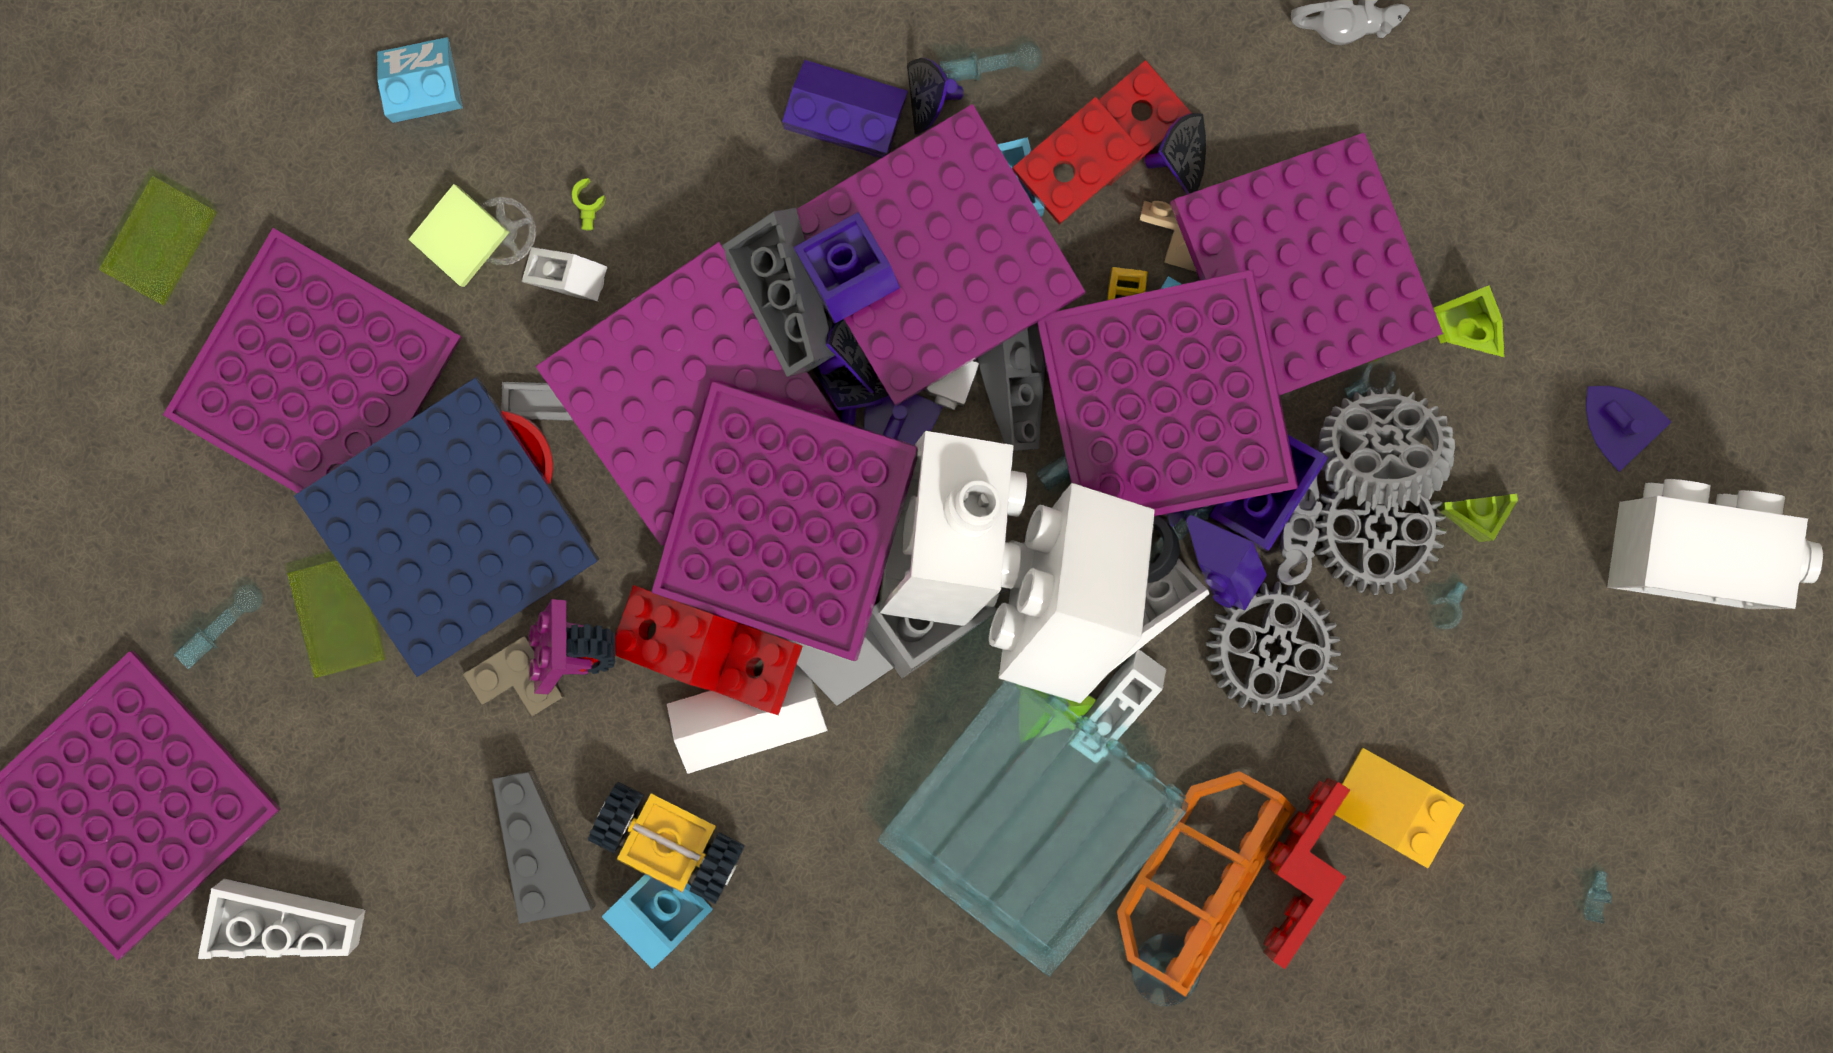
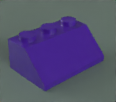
M805 60L790 94L782 120L785 130L883 158L890 152L908 91Z
M1289 435L1288 439L1298 488L1220 503L1216 505L1210 514V517L1225 530L1252 541L1255 547L1267 551L1275 542L1328 459L1323 453Z

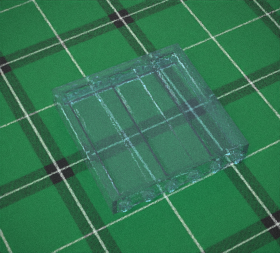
M1003 680L885 827L877 841L1050 977L1187 812L1188 803L1185 801L1186 796L1181 790L1172 784L1166 786L1155 778L1157 773L1143 761L1136 763L1126 755L1128 751L1119 741L1114 738L1107 740L1098 733L1097 730L1099 728L1091 719L1085 715L1078 717L1069 710L1068 707L1070 705L1064 698Z

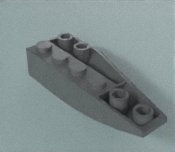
M1037 322L978 357L983 382L994 417L1005 444L1013 445V451L1039 449L1045 366L1044 351Z

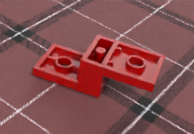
M1145 60L1099 100L1096 97L1019 161L1012 170L1060 225L1107 184L1111 186L1163 141L1170 126L1178 118L1191 112ZM1136 103L1147 104L1151 110V117L1145 121L1135 119L1131 112L1132 106ZM1063 163L1071 166L1074 172L1073 179L1069 182L1058 181L1053 173L1055 166Z
M635 585L632 587L615 635V656L683 683L717 692L778 716L803 647L800 644L652 593V591ZM653 622H655L656 632L651 639H649L648 628ZM762 660L764 665L763 672L756 678L754 668L757 662Z
M1327 778L1324 783L1319 780L1308 795L1311 803L1304 813L1298 811L1288 825L1287 829L1291 833L1284 844L1278 841L1267 858L1271 861L1268 869L1303 892L1300 898L1294 896L1283 913L1287 918L1280 928L1274 926L1263 943L1267 946L1263 953L1283 969H1286L1346 878L1345 875L1310 852L1350 792V789L1330 778Z

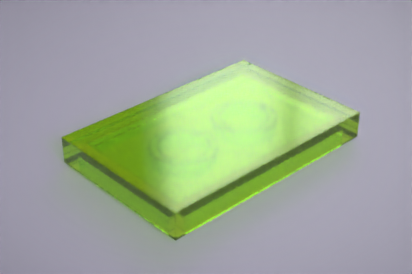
M152 176L99 270L165 306L215 218L217 211Z
M337 560L287 573L314 678L386 660L375 615Z

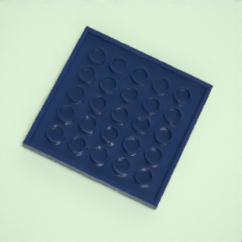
M478 376L294 495L416 677L422 675L599 560V557Z

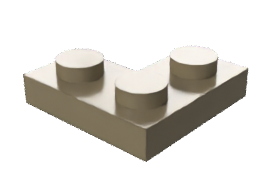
M523 636L463 674L482 705L514 687L531 716H535L564 698L557 684L549 695L534 694V681L529 680V665L531 659H534V647L529 645L527 636Z

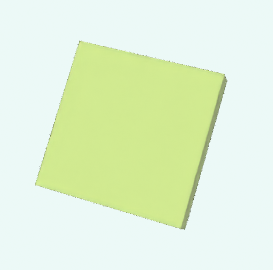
M453 184L408 240L459 286L465 287L509 234V231L459 186Z

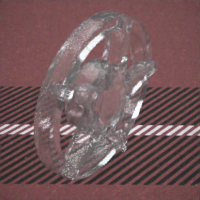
M507 197L492 198L480 206L486 210L497 204L495 219L509 231V234L499 246L508 245L515 255L504 259L489 257L486 261L495 265H509L521 260L532 248L536 235L535 222L529 210L520 202ZM503 204H510L519 208L526 218L512 221L505 217ZM528 224V239L524 247L519 250L514 242L517 236V229Z

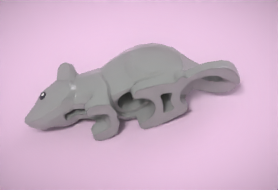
M1337 0L1295 8L1291 11V20L1299 28L1317 31L1323 39L1331 44L1345 45L1360 39L1364 35L1377 33L1379 38H1384L1402 22L1410 9L1404 4H1394L1386 8H1378L1374 6L1378 0H1359L1358 5H1354L1353 0ZM1320 12V15L1314 17H1305L1309 14Z
M1317 476L1281 532L1280 549L1285 560L1277 569V577L1281 583L1286 585L1300 584L1311 572V558L1315 556L1313 550L1319 536V530L1315 528V523L1322 510V504L1318 502L1319 488ZM1307 561L1303 573L1291 577L1289 572L1297 565Z

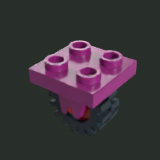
M552 599L544 612L541 611L539 613L536 624L530 627L529 645L534 647V659H531L529 665V680L534 681V694L549 695L563 674L587 675L588 672L598 674L599 670L606 672L609 668L614 667V632H611L608 628L602 629V626L598 625L592 628L591 624L581 625L566 622V600Z

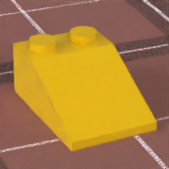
M1362 748L1342 782V785L1350 789V792L1334 815L1418 864L1429 868L1463 809L1464 804Z

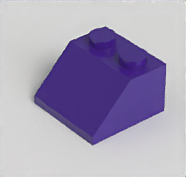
M859 212L793 247L834 323L841 321L900 288L889 261Z
M1189 515L1186 521L1198 564L1204 574L1205 582L1212 591L1213 599L1224 607L1231 608L1236 606L1245 611L1267 576L1253 542L1193 515Z

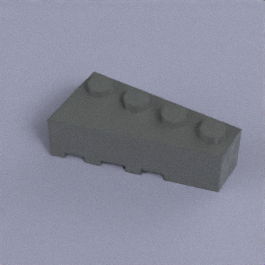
M796 208L774 211L722 245L725 250L726 260L787 377L808 372L835 356L826 346L830 330L822 301L793 248L805 241Z
M535 770L499 776L492 779L519 924L592 910L596 906L594 899L588 891L578 864H576L567 845V840L555 819L554 812Z

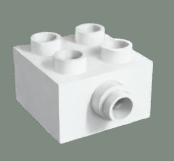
M925 431L915 444L918 449V459L882 577L879 613L965 626L984 606H995L1001 587L1012 589L1016 583L1020 568L1021 550L1019 544L1005 542L1007 515L1018 517L1021 514L1026 496L1027 477L1024 472L1011 471L1013 445Z
M1665 479L1664 484L1645 483L1643 498L1619 502L1607 588L1745 609H1795L1799 582L1815 583L1819 577L1823 561L1822 546L1819 543L1806 541L1807 518L1783 515L1785 496L1741 490L1738 491V495L1717 494L1715 505L1708 504L1711 485L1693 481Z
M1071 483L1066 491L1061 494V497L1052 508L1044 505L1037 506L1030 519L1025 542L1020 543L1014 540L1009 542L1020 545L1019 573L1014 587L1010 589L1009 604L1002 603L999 606L990 628L989 644L1002 649L999 679L1081 703L1142 638L1154 509Z

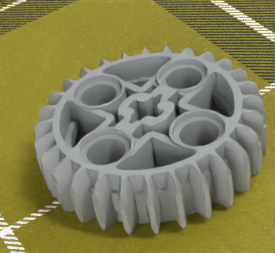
M1385 387L1382 389L1381 394H1374L1371 388H1369L1366 397H1362L1358 392H1355L1353 402L1343 398L1341 408L1333 407L1331 416L1325 418L1324 427L1321 428L1319 435L1318 451L1328 457L1321 468L1325 471L1326 481H1334V491L1345 488V500L1356 496L1358 497V506L1364 501H1369L1373 510L1377 504H1385L1389 512L1392 504L1397 503L1404 510L1406 501L1409 500L1415 506H1418L1421 496L1430 500L1433 490L1440 491L1443 481L1448 480L1450 469H1452L1454 463L1455 440L1452 438V427L1447 426V416L1438 417V406L1428 409L1427 398L1420 402L1415 401L1414 392L1408 397L1401 396L1400 388L1397 389L1395 394H1387ZM1424 438L1430 441L1433 450L1421 443ZM1340 447L1346 452L1351 453L1348 459L1343 458Z
M1332 482L1326 485L1332 494L1331 496L1319 495V500L1325 506L1319 514L1321 521H1316L1315 528L1320 529L1317 542L1322 541L1323 547L1315 551V554H1327L1328 559L1322 566L1323 568L1333 565L1336 567L1332 578L1337 579L1344 574L1346 575L1343 584L1345 587H1349L1354 581H1357V592L1363 593L1367 584H1369L1371 594L1378 595L1380 585H1383L1385 593L1392 594L1393 583H1396L1400 590H1406V578L1413 583L1420 582L1416 573L1417 570L1429 574L1431 570L1425 564L1426 560L1432 562L1439 560L1431 552L1432 549L1444 547L1443 543L1435 540L1436 535L1447 532L1446 529L1436 527V522L1446 518L1442 514L1435 515L1433 510L1442 504L1441 501L1430 502L1421 496L1418 505L1421 514L1398 512V503L1392 504L1389 512L1385 504H1377L1373 510L1369 501H1364L1360 505V510H1337V507L1344 498L1345 488L1334 491ZM1370 513L1369 516H1365V517L1362 519V521L1360 522V519H1359L1358 516H1364V515H1367V514ZM1338 516H1343L1350 522V531L1345 536L1338 535L1334 530L1333 524ZM1378 518L1380 525L1386 526V532L1380 533L1379 538H1377V532L1370 529L1371 524L1377 523ZM1411 520L1419 522L1422 526L1423 532L1418 540H1412L1407 535L1406 527ZM1359 533H1360V535L1362 536V538H1356V537H1357V535H1358ZM1395 535L1398 538V540L1387 542V540H1392L1395 537ZM1335 542L1358 544V569L1344 559ZM1396 546H1419L1415 556L1406 565L1395 570ZM1374 554L1380 555L1385 564L1383 571L1378 575L1372 573L1368 568L1369 558Z
M1264 582L1259 587L1260 593H1255L1245 611L1236 606L1231 608L1223 606L1227 615H1214V618L1221 625L1219 628L1208 629L1210 633L1217 637L1216 641L1206 642V646L1215 648L1216 654L1207 656L1206 660L1217 661L1218 666L1213 668L1210 674H1222L1223 678L1217 683V687L1222 688L1227 685L1231 687L1226 695L1228 699H1232L1239 694L1241 696L1238 702L1239 707L1243 708L1248 701H1251V711L1253 713H1257L1261 705H1265V714L1268 716L1272 715L1274 706H1278L1281 715H1286L1287 704H1291L1292 708L1298 712L1301 710L1299 700L1303 699L1307 704L1312 705L1314 703L1310 695L1312 691L1319 695L1325 693L1319 685L1321 681L1326 683L1333 682L1326 672L1327 669L1338 670V666L1330 662V658L1341 655L1340 651L1331 649V644L1340 641V637L1329 635L1328 631L1334 629L1337 625L1336 623L1324 622L1323 619L1329 615V610L1319 612L1315 610L1320 603L1319 599H1314L1309 603L1306 602L1309 593L1307 590H1303L1297 597L1294 595L1295 585H1289L1284 593L1282 592L1281 583L1275 582L1272 592H1269L1267 584ZM1269 603L1265 610L1261 627L1238 622V619L1249 609L1257 605ZM1283 603L1292 610L1291 620L1284 625L1275 618L1276 608ZM1302 614L1312 624L1317 635L1318 645L1296 638ZM1235 628H1241L1247 634L1246 644L1239 649L1233 647L1229 640L1230 633ZM1269 628H1270L1269 635H1268V634H1263V635L1260 636V637L1258 638V640H1257L1256 632H1258V633H1267L1268 630H1269ZM1276 638L1277 646L1282 648L1280 654H1274L1271 659L1269 658L1270 652L1265 650L1266 643H1273ZM1291 643L1297 644V646L1294 647L1293 650ZM1254 646L1256 655L1249 653L1254 648ZM1306 649L1312 650L1317 658L1315 666L1308 670L1304 669L1299 662L1300 654ZM1228 652L1251 659L1245 677V684L1239 680L1232 670ZM1289 659L1291 666H1290V665H1285V664H1280V665L1277 667V664H1278V663H1284V662H1286V661ZM1286 670L1309 676L1296 689L1278 694ZM1261 673L1267 674L1272 682L1270 690L1263 694L1258 693L1254 688V680Z

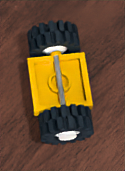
M617 782L597 816L588 841L615 853L625 834L629 832L630 834L617 858L618 861L682 893L695 867H700L689 891L716 904L725 885H728L737 867L736 863L745 845L719 832L706 855L703 852L716 828L715 825L653 794H650L638 819H635V814L640 807L644 794Z

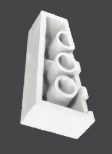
M223 879L211 888L198 959L228 956L229 958H244L245 956L281 957L282 955H300V957L348 956L359 945L365 910Z

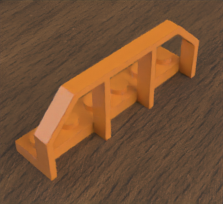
M1240 771L1191 786L1117 910L1127 960L1186 997L1296 808L1281 793ZM1244 784L1270 798L1261 806L1258 813L1259 820L1252 832H1247L1241 840L1239 854L1185 825L1199 798ZM1179 832L1234 861L1229 863L1224 869L1221 876L1222 883L1216 893L1211 894L1207 898L1203 910L1151 881ZM1146 888L1200 918L1197 925L1192 926L1187 932L1184 939L1185 946L1179 956L1170 961L1165 974L1139 959L1130 915Z

